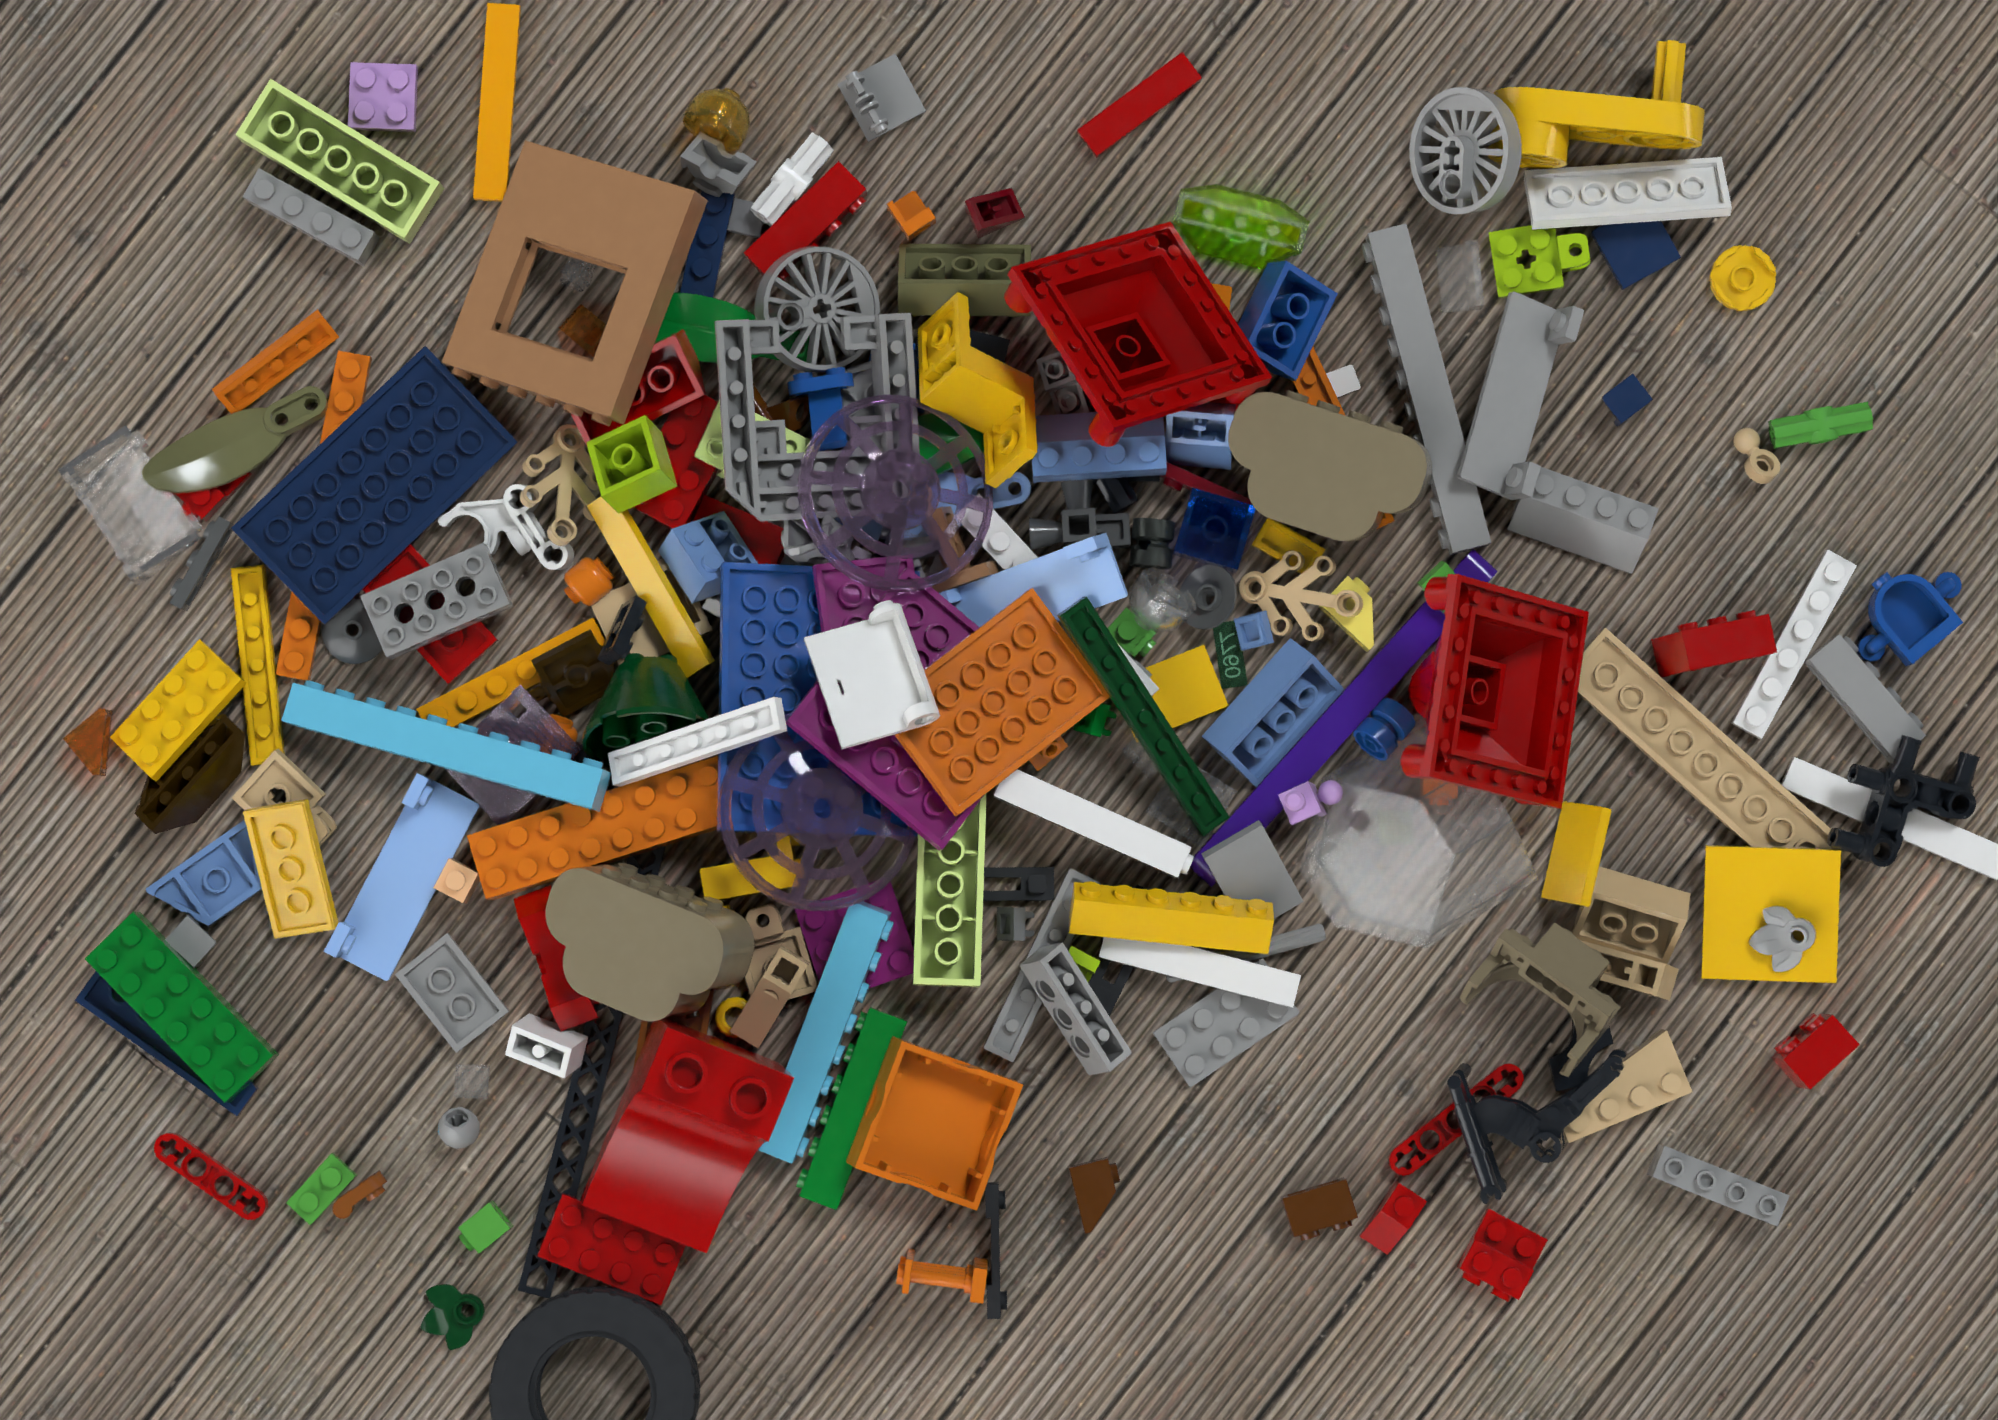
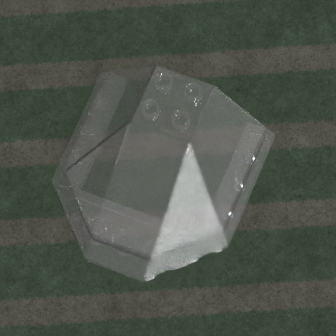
M1421 717L1415 721V727L1404 740L1396 741L1398 747L1385 761L1375 759L1364 752L1321 779L1320 785L1327 780L1338 782L1343 789V796L1337 804L1327 805L1323 803L1327 815L1323 817L1315 815L1312 817L1299 870L1334 927L1426 949L1539 878L1511 817L1496 794L1439 780L1410 778L1405 775L1400 763L1404 749L1410 744L1426 745V718Z

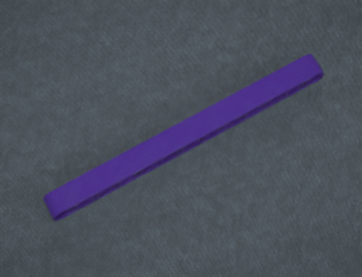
M1474 549L1453 570L1455 574L1484 582H1489L1497 573V570ZM1425 600L1232 813L1230 818L1222 824L1194 855L1190 869L1210 887L1216 883V880L1201 853L1258 820L1264 829L1283 809L1278 795L1309 781L1441 635L1445 615L1441 610L1431 609Z

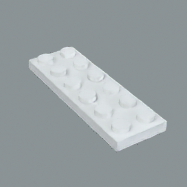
M1722 157L1524 171V184L1532 230L1731 215L1732 206Z

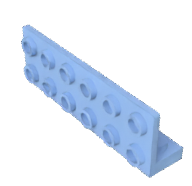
M1107 533L1084 539L1047 555L939 593L978 627L982 626L1031 588L1035 590L1057 622L1060 621L1057 616L1059 613L1084 596L1089 599L1094 608L1128 596Z
M419 773L414 777L401 803L405 804L345 921L338 923L323 951L335 958H342L385 981L390 980L436 892V889L433 887L448 858L453 859L480 807L477 802Z

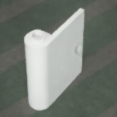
M891 600L876 604L868 620L804 637L808 654L842 749L919 728L936 721L940 717L901 604L893 603Z

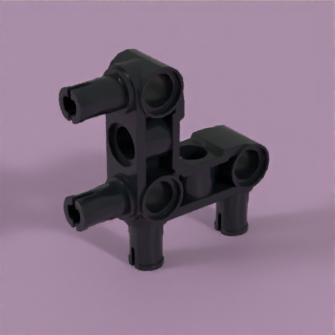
M1902 735L1894 762L1887 765V767L1876 770L1858 764L1851 765L1847 775L1848 782L1872 789L1859 833L1832 828L1828 835L1827 844L1833 848L1851 852L1858 860L1869 862L1879 867L1891 865L1897 857L1904 838L1901 834L1908 812H1912L1913 809L1919 806L1946 818L1966 819L1973 814L1976 808V800L1973 796L1974 786H1971L1980 757L1960 751L1952 778L1948 779V781L1915 773L1916 770L1913 769L1922 741ZM1900 779V786L1898 790L1894 792V784L1897 780ZM1956 796H1958V802L1956 806L1952 808V801ZM1880 843V850L1874 855V848Z

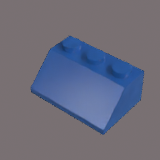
M1288 261L1267 263L1238 325L1270 373L1296 381L1338 293Z

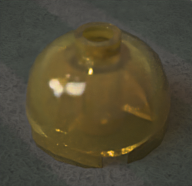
M716 88L707 89L698 93L683 114L685 116L682 120L688 131L695 137L700 132H703L714 139L720 140L725 146V151L738 150L750 128V116L745 104L740 100L738 93L728 88L723 90Z

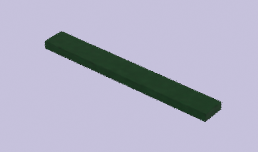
M1084 596L1059 613L1057 616L1198 833L1201 836H1205L1230 818L1089 599Z

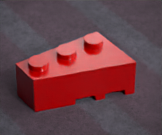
M1755 610L1735 614L1736 620L1727 622L1726 616L1706 620L1707 626L1699 628L1697 622L1678 625V632L1651 639L1659 676L1663 678L1678 673L1701 670L1703 668L1777 653L1769 614L1756 616Z

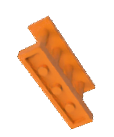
M908 1249L907 1256L900 1257L896 1284L902 1285L903 1294L909 1293L911 1283L964 1289V1293L970 1294V1302L983 1304L988 1259L974 1257V1265L967 1264L966 1268L914 1261V1249Z

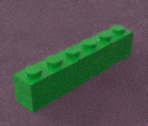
M872 1007L869 1008L868 1013L861 1011L855 1030L859 1031L860 1035L856 1045L853 1043L848 1045L843 1059L844 1062L849 1063L844 1076L837 1075L831 1093L837 1095L833 1107L826 1105L819 1123L825 1126L821 1139L814 1137L808 1152V1156L813 1157L809 1170L802 1168L796 1187L801 1188L800 1197L834 1210L838 1209L853 1166L846 1162L891 1038L892 1036L902 1038L907 1020Z

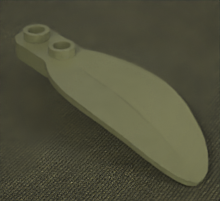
M307 386L274 402L267 408L245 409L216 419L185 435L153 456L144 466L142 478L151 488L169 493L198 492L225 485L262 464L281 446L286 437L322 419L326 415L328 400L321 389ZM315 402L318 404L314 410L306 409L309 403ZM280 418L288 419L285 425L277 424Z

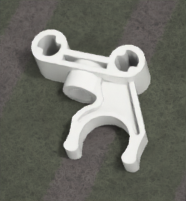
M514 484L509 486L505 490L503 499L458 503L449 512L438 517V523L442 527H450L457 518L464 515L476 518L483 526V543L488 546L491 555H494L498 550L501 533L505 532L509 541L521 556L533 550L545 568L564 570L574 560V551L570 544L558 546L550 541L533 514L538 504L532 508L526 506L519 508L515 502L519 499L517 493L524 490L528 485ZM527 492V497L535 501L534 494ZM553 548L562 550L563 557L560 562L551 560L550 553Z

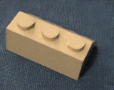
M1599 866L1590 907L1579 906L1572 933L1579 940L1668 964L1688 919L1691 893Z

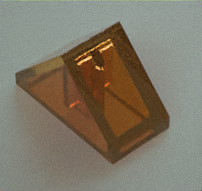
M580 304L559 329L593 359L606 324Z
M99 708L63 738L92 775L106 776L112 710Z

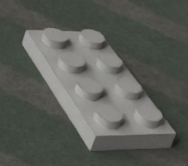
M1263 958L1255 962L1260 965L1268 966ZM1215 989L1152 1033L1191 1088L1297 1016L1300 1012L1295 1005L1293 1008L1237 993Z

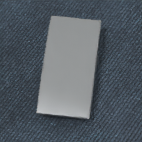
M1060 351L1036 360L1045 390L1050 393L1056 414L1092 412L1088 397L1077 382L1075 375L1063 360Z

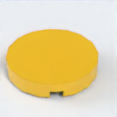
M1746 245L1733 246L1722 252L1713 263L1709 275L1710 287L1716 299L1725 307L1736 311L1753 310L1763 305L1773 294L1776 283V268L1770 257L1760 248Z

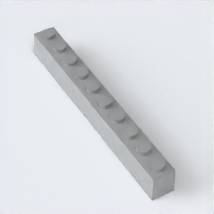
M1407 224L1370 232L1365 237L1366 243H1362V251L1366 263L1371 262L1374 275H1370L1371 285L1374 294H1380L1383 306L1379 307V315L1382 325L1389 326L1391 338L1387 339L1388 349L1391 358L1397 357L1400 370L1395 371L1397 383L1400 390H1406L1408 402L1404 403L1405 413L1409 422L1414 421L1417 432L1412 437L1427 449L1431 457L1432 475L1429 485H1431L1434 497L1429 498L1434 518H1440L1442 529L1438 530L1441 547L1442 549L1448 548L1450 556L1488 546L1491 544V539L1477 486L1457 477L1466 445Z

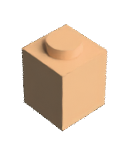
M448 858L433 888L461 903H468L480 878L475 869L455 859Z

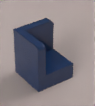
M1631 374L1602 396V401L1616 418L1613 422L1617 427L1653 400L1634 374Z

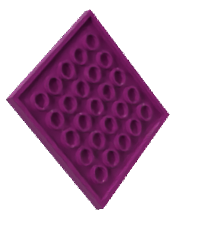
M908 567L901 572L878 602L891 600L893 603L901 604L924 669L979 628ZM818 680L785 720L790 728L938 851L944 849L982 799L981 797L962 813L954 816L895 735L842 749Z

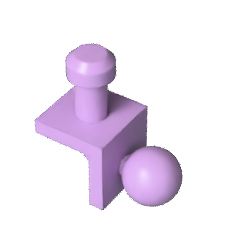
M1327 780L1320 785L1317 791L1315 784L1307 781L1278 796L1289 822L1293 826L1315 815L1320 817L1327 815L1323 803L1327 805L1337 804L1342 799L1343 789L1338 782Z

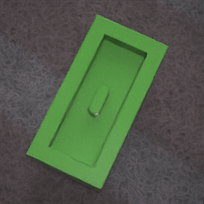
M331 1153L286 1203L309 1225H312L357 1177V1174L334 1153Z

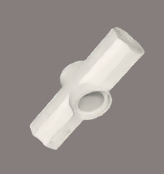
M812 132L791 159L787 158L770 179V185L760 194L750 208L753 214L764 224L771 227L793 200L795 202L813 181L812 177L831 156L834 150L829 143Z

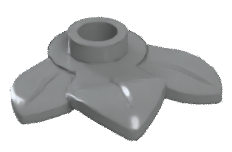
M1771 906L1764 908L1763 917L1767 925L1761 927L1752 935L1749 944L1759 953L1772 955L1773 971H1788L1800 963L1803 951L1809 949L1814 944L1816 930L1811 922L1803 918H1795L1785 907ZM1793 931H1801L1804 939L1796 940L1793 937Z

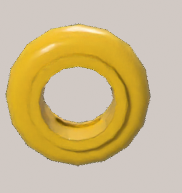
M730 997L722 1001L717 1007L715 1013L716 1026L727 1037L739 1038L730 1032L732 1027L726 1022V1012L735 1007L743 1010L748 1002L746 999Z

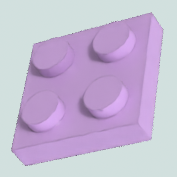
M350 62L348 126L354 130L415 132L418 66L416 64Z

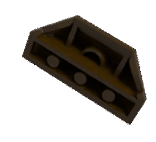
M225 714L218 716L217 719H214L157 782L147 776L141 793L140 805L136 807L135 815L154 834L197 822L241 773L245 733Z

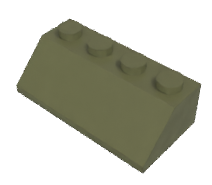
M899 244L898 313H911V316L933 315L953 295L959 292L968 297L970 316H1031V312L1023 314L1015 312L1006 304L1004 299V293L1011 283L1007 274L1012 266L1031 261V245Z

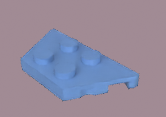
M245 820L145 889L146 892L170 904L179 911L187 913L207 926L213 925L260 892L262 887Z

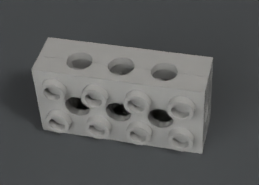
M484 543L360 596L385 656L391 660L514 607L491 552ZM473 580L475 582L473 594L466 597L462 596L460 588L463 582ZM442 593L445 598L443 606L440 609L432 610L430 599L433 595ZM411 606L414 610L412 620L408 623H402L399 618L401 610L404 607Z

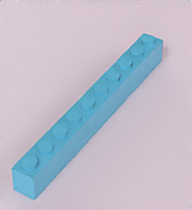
M305 680L304 685L292 684L281 721L287 724L598 812L601 810L611 776L610 772L602 769V762L584 758L583 762L579 763L571 760L572 754L552 749L551 754L539 751L540 745L521 740L520 746L508 743L510 737L491 731L489 737L477 734L479 728L459 723L458 728L446 725L447 719L428 714L427 720L415 717L417 713L415 710L402 706H397L396 711L386 709V702L367 697L365 702L354 700V693L336 688L335 694L323 691L325 685Z

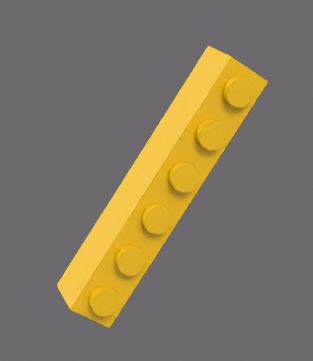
M1092 881L1084 883L1074 882L1069 912V934L1262 954L1269 953L1274 924L1273 903L1265 902L1261 899L1243 900L1233 899L1225 895L1214 897L1199 895L1194 892H1166L1159 888L1147 890L1132 888L1128 885L1109 886L1100 885Z

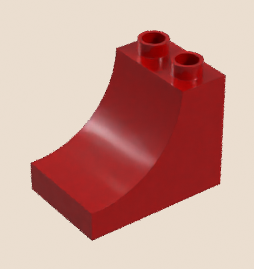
M668 1018L653 1021L581 1196V1204L707 1253L725 1209L745 1169L761 1145L769 1142L795 1077L779 1062L702 1033Z

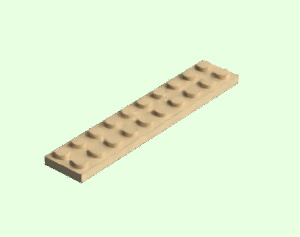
M1603 628L1585 648L1578 694L1746 845L1750 847L1837 849L1827 844L1831 828L1607 628ZM1841 850V864L1851 852Z

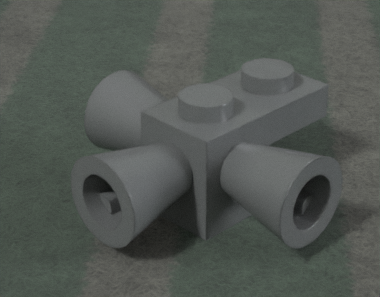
M1090 479L1061 482V487L1068 510H1062V522L1029 517L1031 550L1062 542L1065 547L1103 533H1107L1112 549L1131 548L1129 513L1096 515L1095 508H1090L1093 481Z

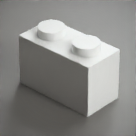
M529 1013L512 1025L505 1055L559 1077L566 1078L581 1067L588 1036L571 1029L560 1031L556 1023Z

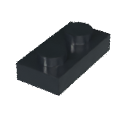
M636 595L621 605L597 658L598 660L609 666L618 659H624L629 654L633 646V642L630 641L631 637L641 627L645 619V615L642 614L647 604L645 600Z

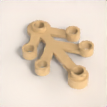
M570 424L562 425L555 431L552 445L539 454L530 455L523 462L525 474L530 477H536L544 470L545 464L561 455L560 468L537 484L528 485L520 493L521 503L526 507L532 508L541 501L542 496L558 486L555 520L549 525L547 530L550 541L558 546L569 544L577 534V527L569 518L572 491L584 505V516L588 520L595 521L587 505L597 498H595L588 487L592 490H599L598 483L592 477L595 473L591 458L584 449L585 442L577 426ZM564 438H569L573 446L568 445ZM575 460L587 473L585 479L587 486L574 470ZM529 462H535L538 465V470L532 469ZM527 492L534 494L535 501L527 497ZM555 530H561L564 533V538L559 537Z
M1288 551L1284 554L1281 561L1266 572L1252 571L1242 577L1239 583L1241 597L1247 603L1258 604L1262 611H1267L1268 619L1271 623V631L1278 636L1289 635L1293 629V624L1288 617L1280 615L1270 597L1284 601L1302 628L1303 637L1312 642L1322 639L1324 628L1320 623L1312 620L1302 603L1335 608L1339 615L1345 617H1355L1363 608L1361 596L1351 590H1343L1337 595L1305 590L1306 587L1321 576H1330L1335 572L1336 563L1328 556L1318 557L1313 566L1285 586L1273 583L1289 570L1298 571L1302 569L1305 559L1300 552ZM1292 555L1298 557V563L1294 567H1291L1289 564V559ZM1324 560H1327L1330 564L1326 572H1322L1320 569V565ZM1259 582L1261 590L1259 593L1254 594L1252 586L1254 583ZM1350 598H1353L1355 601V607L1352 610L1346 608V601ZM1281 620H1284L1286 623V629L1283 632H1279L1277 629V624ZM1315 625L1318 632L1315 637L1311 638L1308 630L1311 626Z

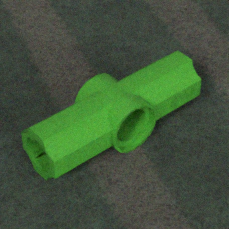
M1868 402L1832 408V406L1820 407L1804 411L1800 415L1786 416L1768 421L1769 437L1774 449L1808 442L1809 445L1839 439V436L1873 430V416Z

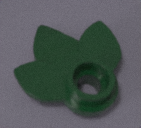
M449 1284L436 1285L427 1289L426 1295L435 1307L431 1308L426 1314L420 1328L433 1335H446V1343L449 1350L465 1346L472 1337L473 1326L477 1325L484 1316L485 1307L483 1301L474 1294H462L455 1286ZM465 1304L473 1306L474 1313L472 1316H466L463 1313L462 1308Z

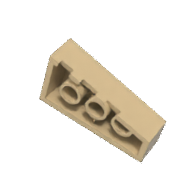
M1660 1029L1651 1038L1634 1048L1623 1058L1624 1068L1620 1071L1619 1077H1616L1584 1108L1581 1115L1564 1128L1567 1143L1692 1093L1667 1030Z

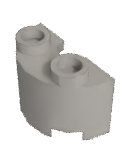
M700 132L680 155L682 168L688 167L690 173L695 177L692 183L705 193L715 197H720L722 193L733 194L752 172L757 161L738 151L735 154L727 153L725 146L720 140L712 138L703 132Z

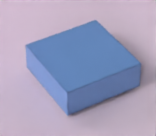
M1260 611L1234 619L1241 651L1274 643L1267 611Z

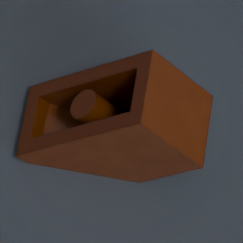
M1107 1157L1068 1166L1085 1233L1092 1232L1116 1192L1114 1184L1120 1182L1116 1163L1109 1164Z

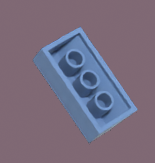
M1097 412L1035 416L1037 421L1036 436L1038 449L1032 459L1033 483L1166 475L1167 464L1163 417L1127 428L1116 445L1105 447L1097 444L1089 434V425Z
M1290 638L1202 737L1220 756L1251 784L1257 787L1345 689L1313 654Z

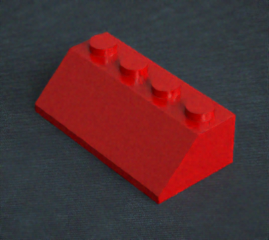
M684 329L654 343L624 424L644 415L653 420L706 394L698 357ZM583 412L582 417L571 414L585 444L623 425L614 421L611 422L610 426L598 423L591 419L592 414Z

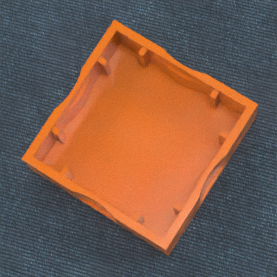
M892 1036L846 1162L856 1169L896 1183L909 1184L926 1190L936 1197L977 1211L994 1166L997 1146L1008 1128L1023 1084L1011 1078Z

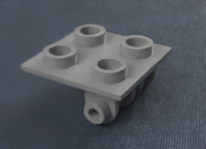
M896 54L859 73L858 71L849 73L846 76V80L837 84L868 142L926 112Z

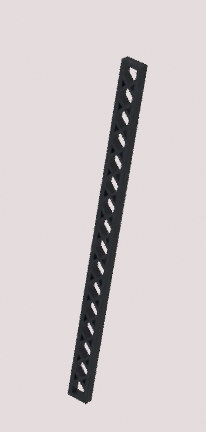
M666 846L652 850L656 856L655 861L643 870L636 860V855L629 857L626 864L637 867V872L644 876L652 871L651 874L659 876ZM595 1004L597 1012L607 1007V1005L600 1004L598 1006V1004ZM609 1006L608 1008L614 1016L613 1025L601 1031L595 1019L585 1024L583 1035L588 1036L582 1064L572 1075L518 1291L548 1299L552 1297L559 1265L552 1262L550 1269L547 1264L548 1260L537 1256L539 1251L537 1244L538 1240L545 1236L550 1224L545 1214L547 1207L556 1201L559 1202L562 1193L567 1195L570 1193V1196L575 1198L578 1195L624 1014ZM593 1028L596 1032V1035L590 1038ZM611 1032L609 1041H607L604 1035ZM600 1039L606 1049L605 1057L593 1064L586 1051L589 1044ZM585 1060L588 1067L582 1070L583 1063ZM602 1065L601 1073L599 1074L596 1068ZM591 1071L598 1085L596 1090L585 1096L578 1083L581 1076ZM577 1093L580 1099L574 1102L575 1095ZM594 1097L593 1104L591 1106L588 1100ZM583 1103L590 1116L587 1123L577 1128L570 1114L572 1109ZM567 1126H569L572 1132L565 1135ZM586 1129L585 1136L583 1139L580 1132ZM575 1136L581 1146V1151L578 1156L568 1160L562 1150L563 1142ZM559 1157H560V1159H561L562 1162H563V1165H561V1166H559V1167L557 1168L558 1161H559ZM578 1161L575 1171L572 1164ZM566 1168L573 1179L572 1187L560 1193L554 1183L555 1174ZM551 1190H552V1192L554 1193L555 1197H553L552 1199L549 1200L550 1193H551ZM544 1223L547 1229L541 1232L542 1224ZM534 1256L538 1259V1262L533 1264ZM539 1266H542L548 1276L546 1289L527 1285L530 1272Z

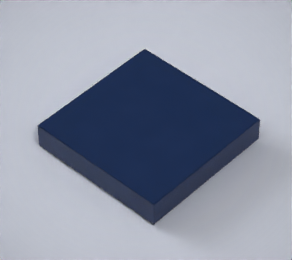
M1661 221L1607 224L1600 226L1590 233L1621 290L1681 258Z

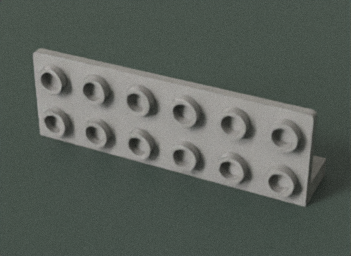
M1510 292L1508 294L1457 474L1459 479L1510 500L1531 498L1533 496L1541 466L1530 461L1526 462L1558 345L1576 341L1584 314L1583 309L1576 306L1554 309L1517 292Z

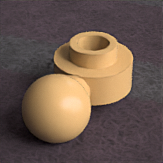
M1742 428L1737 431L1733 442L1735 448L1740 453L1748 455L1744 464L1746 474L1757 483H1770L1780 471L1778 458L1768 450L1759 449L1760 437L1754 429Z

